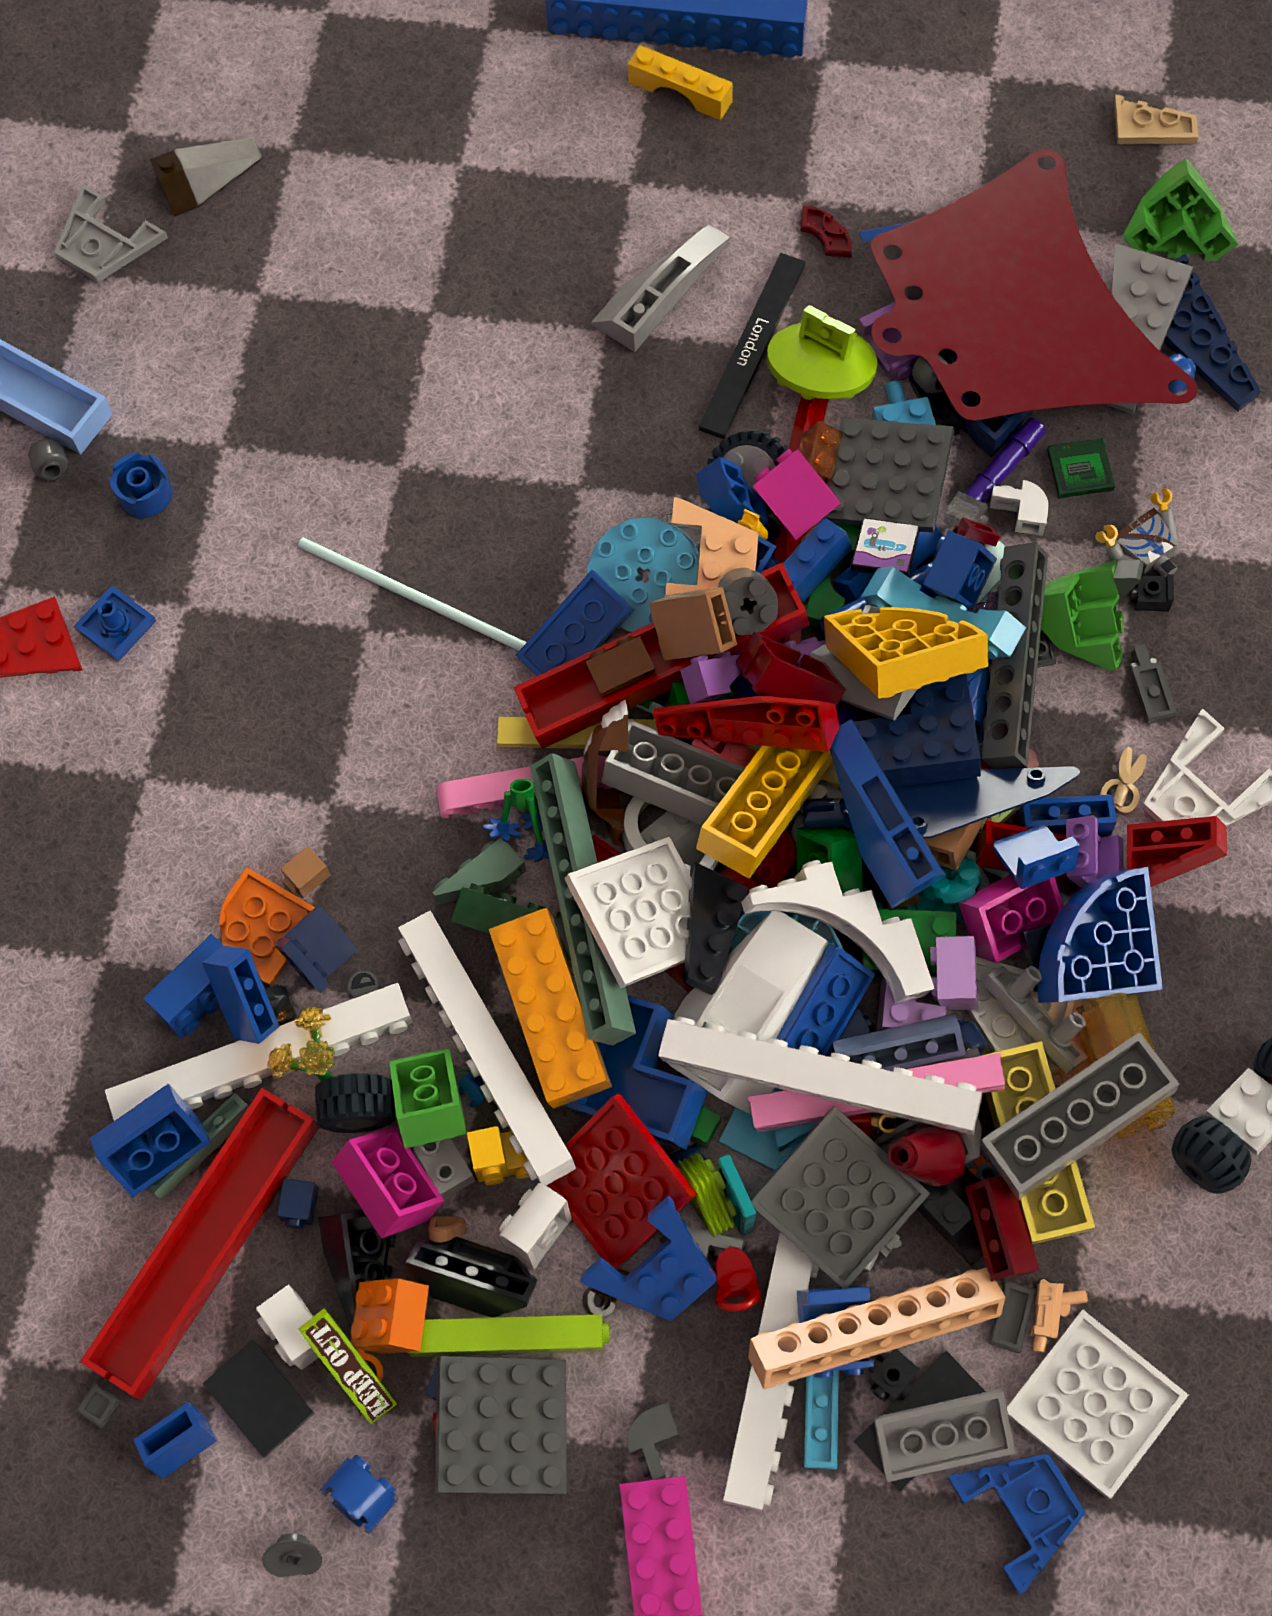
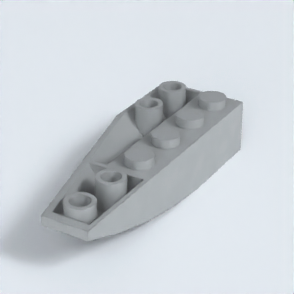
M708 224L625 283L594 318L591 325L633 352H636L729 243L730 237Z

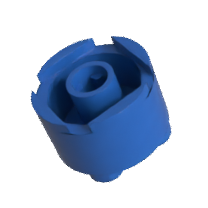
M131 453L115 463L112 468L113 473L110 478V486L120 507L127 514L138 519L151 517L163 511L171 502L173 496L172 485L162 462L157 457L151 454L147 456L140 455V453Z
M355 1455L352 1460L350 1458L345 1459L321 1487L320 1491L325 1497L330 1492V1496L335 1499L331 1504L357 1527L360 1528L365 1523V1532L370 1534L396 1503L394 1499L396 1495L394 1493L395 1488L382 1476L376 1480L369 1471L370 1466L361 1457Z

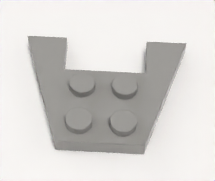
M82 185L55 248L54 254L56 259L99 283L168 238L165 231L148 221H144L128 239L95 220L93 216L106 203L105 199L101 194Z

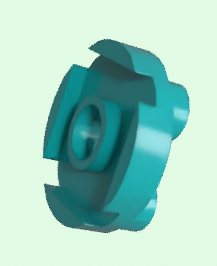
M965 855L957 871L940 866L946 877L921 892L931 901H934V897L943 899V903L946 904L965 901L971 898L976 893L975 888L981 885L980 869L974 861L967 859Z

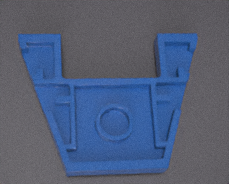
M667 1196L648 1213V1221L668 1238L660 1247L627 1276L621 1275L600 1257L581 1274L580 1282L671 1322L716 1282V1274L698 1243H695L687 1229V1224L678 1214L672 1198Z
M1049 1453L952 1474L947 1478L963 1505L989 1488H993L1030 1547L1029 1551L1002 1567L1018 1595L1025 1592L1029 1584L1040 1570L1043 1569L1050 1557L1086 1513Z

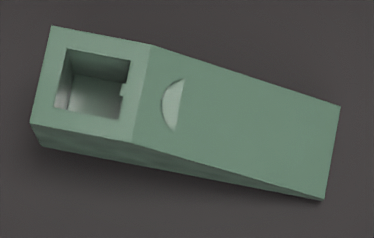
M501 837L497 841H490L482 848L481 853L477 857L463 862L459 866L457 873L451 878L442 879L435 886L432 892L434 900L438 905L456 901L459 898L462 886L470 888L471 883L489 888L487 893L504 890L526 872L525 862Z

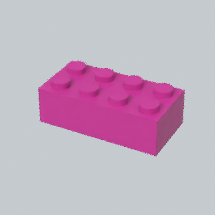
M686 1476L620 1484L634 1616H703Z

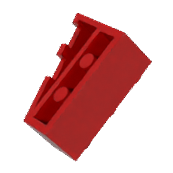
M1217 816L1127 825V870L1148 867L1151 887L1227 856V826Z

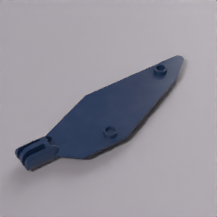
M1073 766L981 769V777L895 787L893 789L923 839L934 838L1050 796L1079 777L1080 771ZM844 798L806 799L803 803L804 827L806 829L846 827L853 831Z

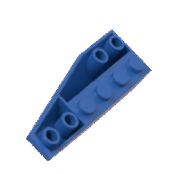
M852 719L842 724L829 749L860 855L890 906L894 908L943 879L946 875Z

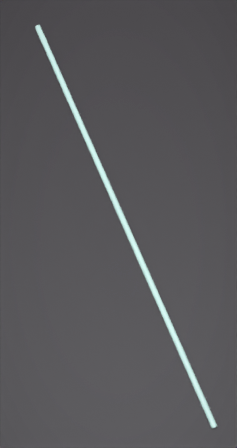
M304 537L299 541V548L519 651L526 644L525 641ZM655 702L651 704L649 709L640 705H636L637 707L651 714H653L654 709L664 707ZM820 780V781L818 782V784H820V785H825V784H827L826 782H824V781H822V780ZM968 850L966 854L967 859L976 863V853ZM981 867L983 870L1000 878L1010 875L1008 871ZM1060 893L1064 906L1071 897Z

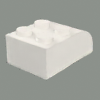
M540 1183L536 1185L533 1191L528 1189L518 1204L521 1207L514 1216L509 1215L499 1228L501 1232L499 1238L503 1247L533 1270L572 1220L567 1200Z

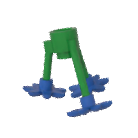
M517 779L510 784V791L504 792L505 802L502 817L498 820L490 817V824L483 825V829L491 832L490 838L492 839L500 835L504 842H509L510 837L519 838L521 834L516 830L520 828V824H510L508 818L511 803L518 810L529 809V813L522 814L520 817L522 820L528 821L524 825V830L534 829L536 848L526 849L528 854L524 856V859H534L535 862L541 861L543 857L550 859L546 840H543L541 833L543 826L534 792V784L529 779Z

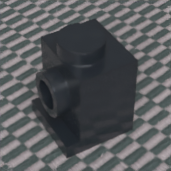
M1167 574L1166 577L1141 576L1140 582L1129 592V600L1134 601V610L1169 612L1174 601L1173 574Z

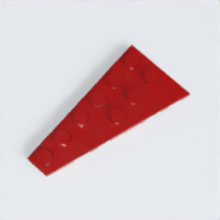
M55 596L0 617V678L25 676L35 673L50 674L57 673L58 671H83Z

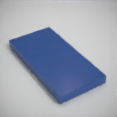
M591 570L518 651L516 656L536 676L541 675L603 646L635 609L600 575Z
M830 944L776 1039L787 1042V1047L799 1050L800 1045L818 1049L819 1055L829 1057L834 1048L832 1041H837L873 980L875 973L840 947Z

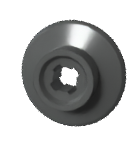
M289 1533L281 1536L277 1543L271 1545L265 1551L262 1557V1564L268 1572L278 1577L314 1574L321 1567L322 1556L319 1550L310 1544L306 1536L298 1533Z

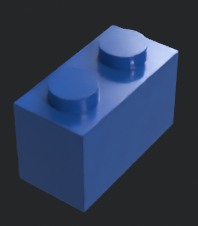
M187 1402L133 1439L144 1465L163 1479L217 1442V1439L206 1416L190 1402Z

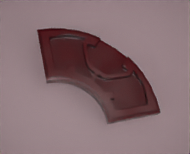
M803 205L800 231L817 237L824 247L825 256L852 258V244L845 227H842L833 219V215L817 207Z

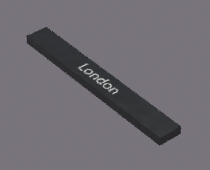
M783 253L779 254L699 424V431L725 439L805 267L804 260Z

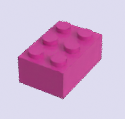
M1011 874L976 892L971 898L958 902L969 936H974L976 957L998 963L1022 949L1018 932L1054 922L1058 912L1063 907L1055 877L1021 889Z
M395 1126L348 1140L332 1161V1164L381 1239L428 1222L445 1201L411 1149L404 1147L402 1136Z

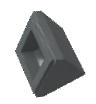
M1117 560L1113 579L1121 597L1126 596L1140 582L1144 566L1143 561Z

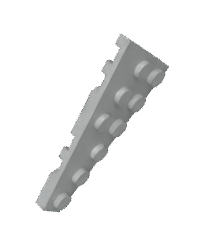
M1114 243L1112 295L1133 323L1160 351L1192 274L1193 267ZM1114 403L1107 405L1134 414L1138 403Z

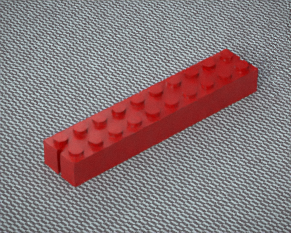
M783 563L760 572L766 577L776 592L778 615L776 620L766 629L759 632V634L777 641L809 626L807 611L796 589L794 590L793 583ZM748 597L743 599V601H744V604H743V605H746L747 603H749V601H748L749 598H748ZM653 622L513 688L526 714L525 716L532 732L543 749L602 722L603 715L623 700H626L628 710L671 690L672 682H683L680 670L690 666V660L699 656L664 660ZM735 633L737 645L724 652L729 651L731 656H733L736 652L743 650L751 635H738ZM632 635L634 639L640 636L655 667V673L601 698L585 661L589 660V655L596 650L605 648L608 651L617 647L616 642L624 637ZM717 654L707 655L708 659H713V656Z
M264 1088L260 1089L80 1363L108 1379L139 1400L144 1398L277 1194L284 1178L288 1177L318 1131L319 1127L314 1118L292 1105L288 1106L284 1100Z

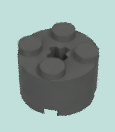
M737 568L729 571L720 579L717 587H723L733 629L736 634L752 635L753 632L759 633L776 620L778 615V598L775 590L764 575L748 568ZM748 597V598H749V600H748L749 603H747L746 605H743V604H744L743 599Z

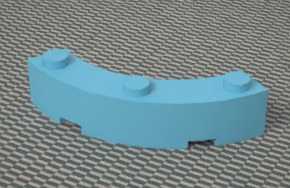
M894 566L878 568L861 596L870 606L916 608L935 611L948 615L949 621L959 623L961 620L971 623L988 634L989 659L1010 657L1026 629L1024 625L1006 610L992 611L979 609L976 614L966 611L967 608L963 604L945 597L936 596L934 599L919 591L922 586L904 575Z

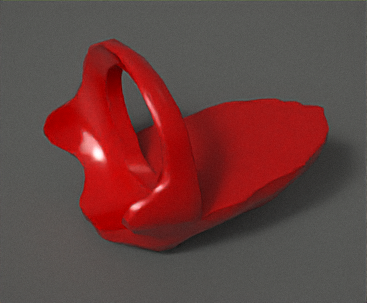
M730 1245L723 1252H720L716 1260V1280L719 1285L715 1296L717 1308L729 1312H738L753 1307L757 1302L759 1305H762L761 1290L757 1284V1276L751 1260L740 1248ZM736 1296L747 1298L745 1301L739 1303H729L725 1301V1299L727 1298L731 1299Z

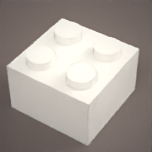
M290 1285L284 1287L256 1308L261 1315L257 1322L267 1336L269 1335L273 1341L275 1339L278 1340L279 1343L274 1347L290 1367L295 1364L302 1370L319 1358L298 1330L313 1315Z

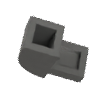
M668 1403L641 1413L633 1421L628 1432L627 1445L629 1454L631 1456L643 1452L644 1456L638 1458L644 1477L651 1476L652 1480L666 1478L655 1446L679 1438Z

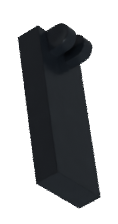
M912 375L909 376V383L918 399L928 397L936 425L953 426L954 436L960 434V429L965 428L966 420L955 410L946 392L926 393L916 383Z

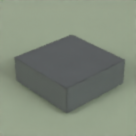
M94 1383L76 1409V1412L104 1429L122 1400Z

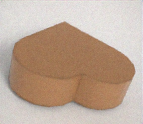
M459 1216L431 1217L428 1226L429 1240L433 1242H446L453 1237L464 1235L466 1233V1220Z

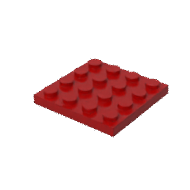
M620 1093L612 1096L565 1144L576 1169L547 1185L551 1190L567 1200L573 1221L600 1257L616 1270H619L659 1232L648 1221V1213L667 1196L672 1198L675 1208L679 1213L697 1195Z

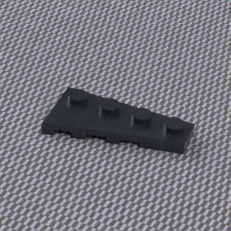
M694 862L690 867L692 886L689 890L688 900L691 904L690 916L687 918L689 938L685 951L684 983L712 995L717 990L743 909L741 902L747 896L749 888Z

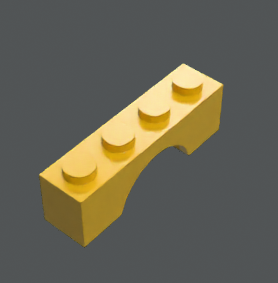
M639 45L628 62V83L650 92L659 87L674 89L686 96L692 102L696 111L720 121L732 103V82L642 45Z

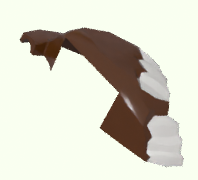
M626 700L621 701L603 715L601 724L597 725L591 732L584 749L581 771L583 795L586 805L595 815L605 821L612 843L624 847L621 839L624 832L625 809H619V790H597L598 756L608 757L611 750L628 751V711Z

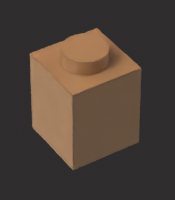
M309 846L280 868L285 877L282 880L285 887L292 894L298 892L303 898L331 876L327 866Z

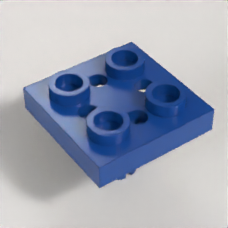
M111 586L74 625V628L78 633L119 662L156 622V619L151 613L114 586Z

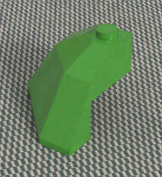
M1186 158L1164 173L1145 194L1123 234V238L1133 249L1150 254L1151 252H1167V258H1179L1186 253L1187 257H1189V254L1205 255V260H1218L1239 245L1215 196L1201 175Z
M1110 561L1067 574L1045 584L1041 630L1060 650L1110 671L1117 670L1123 660V649L1118 634L1123 633V612L1117 611V602L1121 596L1113 579L1117 561Z

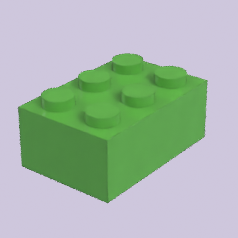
M450 1048L389 1061L397 1121L405 1148L422 1146L426 1143L452 1139L467 1134Z

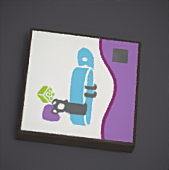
M863 518L851 562V570L874 574L878 568L894 566L909 577L920 534V526Z

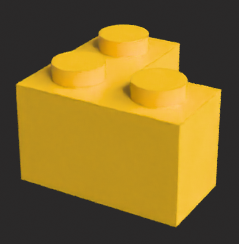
M498 1126L467 1132L473 1169L479 1182L485 1181V1185H495L504 1181L503 1177L516 1175L517 1179L529 1177L523 1165L527 1162L523 1152L517 1155L509 1141V1137L513 1136L511 1131L500 1133Z

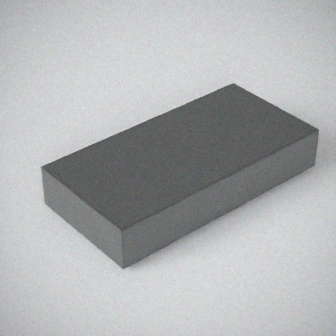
M1008 1281L1004 1282L1002 1292L1005 1295L1002 1313L1000 1317L994 1320L988 1344L1021 1353L1037 1290Z

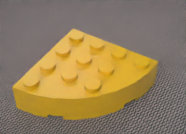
M881 607L880 613L862 614V609L824 616L826 648L878 699L889 698L903 691L916 690L930 683L947 681L951 677L964 673H974L978 669L988 667V634L964 620H961L959 623L949 621L948 615L916 608Z

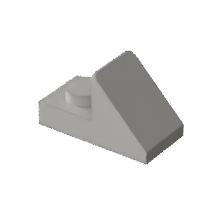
M687 1226L695 1243H698L706 1259L709 1250L715 1251L714 1256L718 1258L720 1252H723L730 1245L741 1250L743 1248V1240L721 1234H716V1237L711 1236L709 1231Z

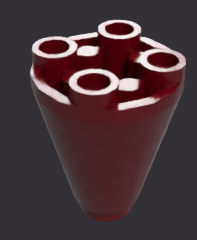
M923 1124L898 1139L889 1148L888 1160L894 1169L927 1186L940 1187L952 1183L956 1178L963 1175L965 1171V1148L960 1132Z

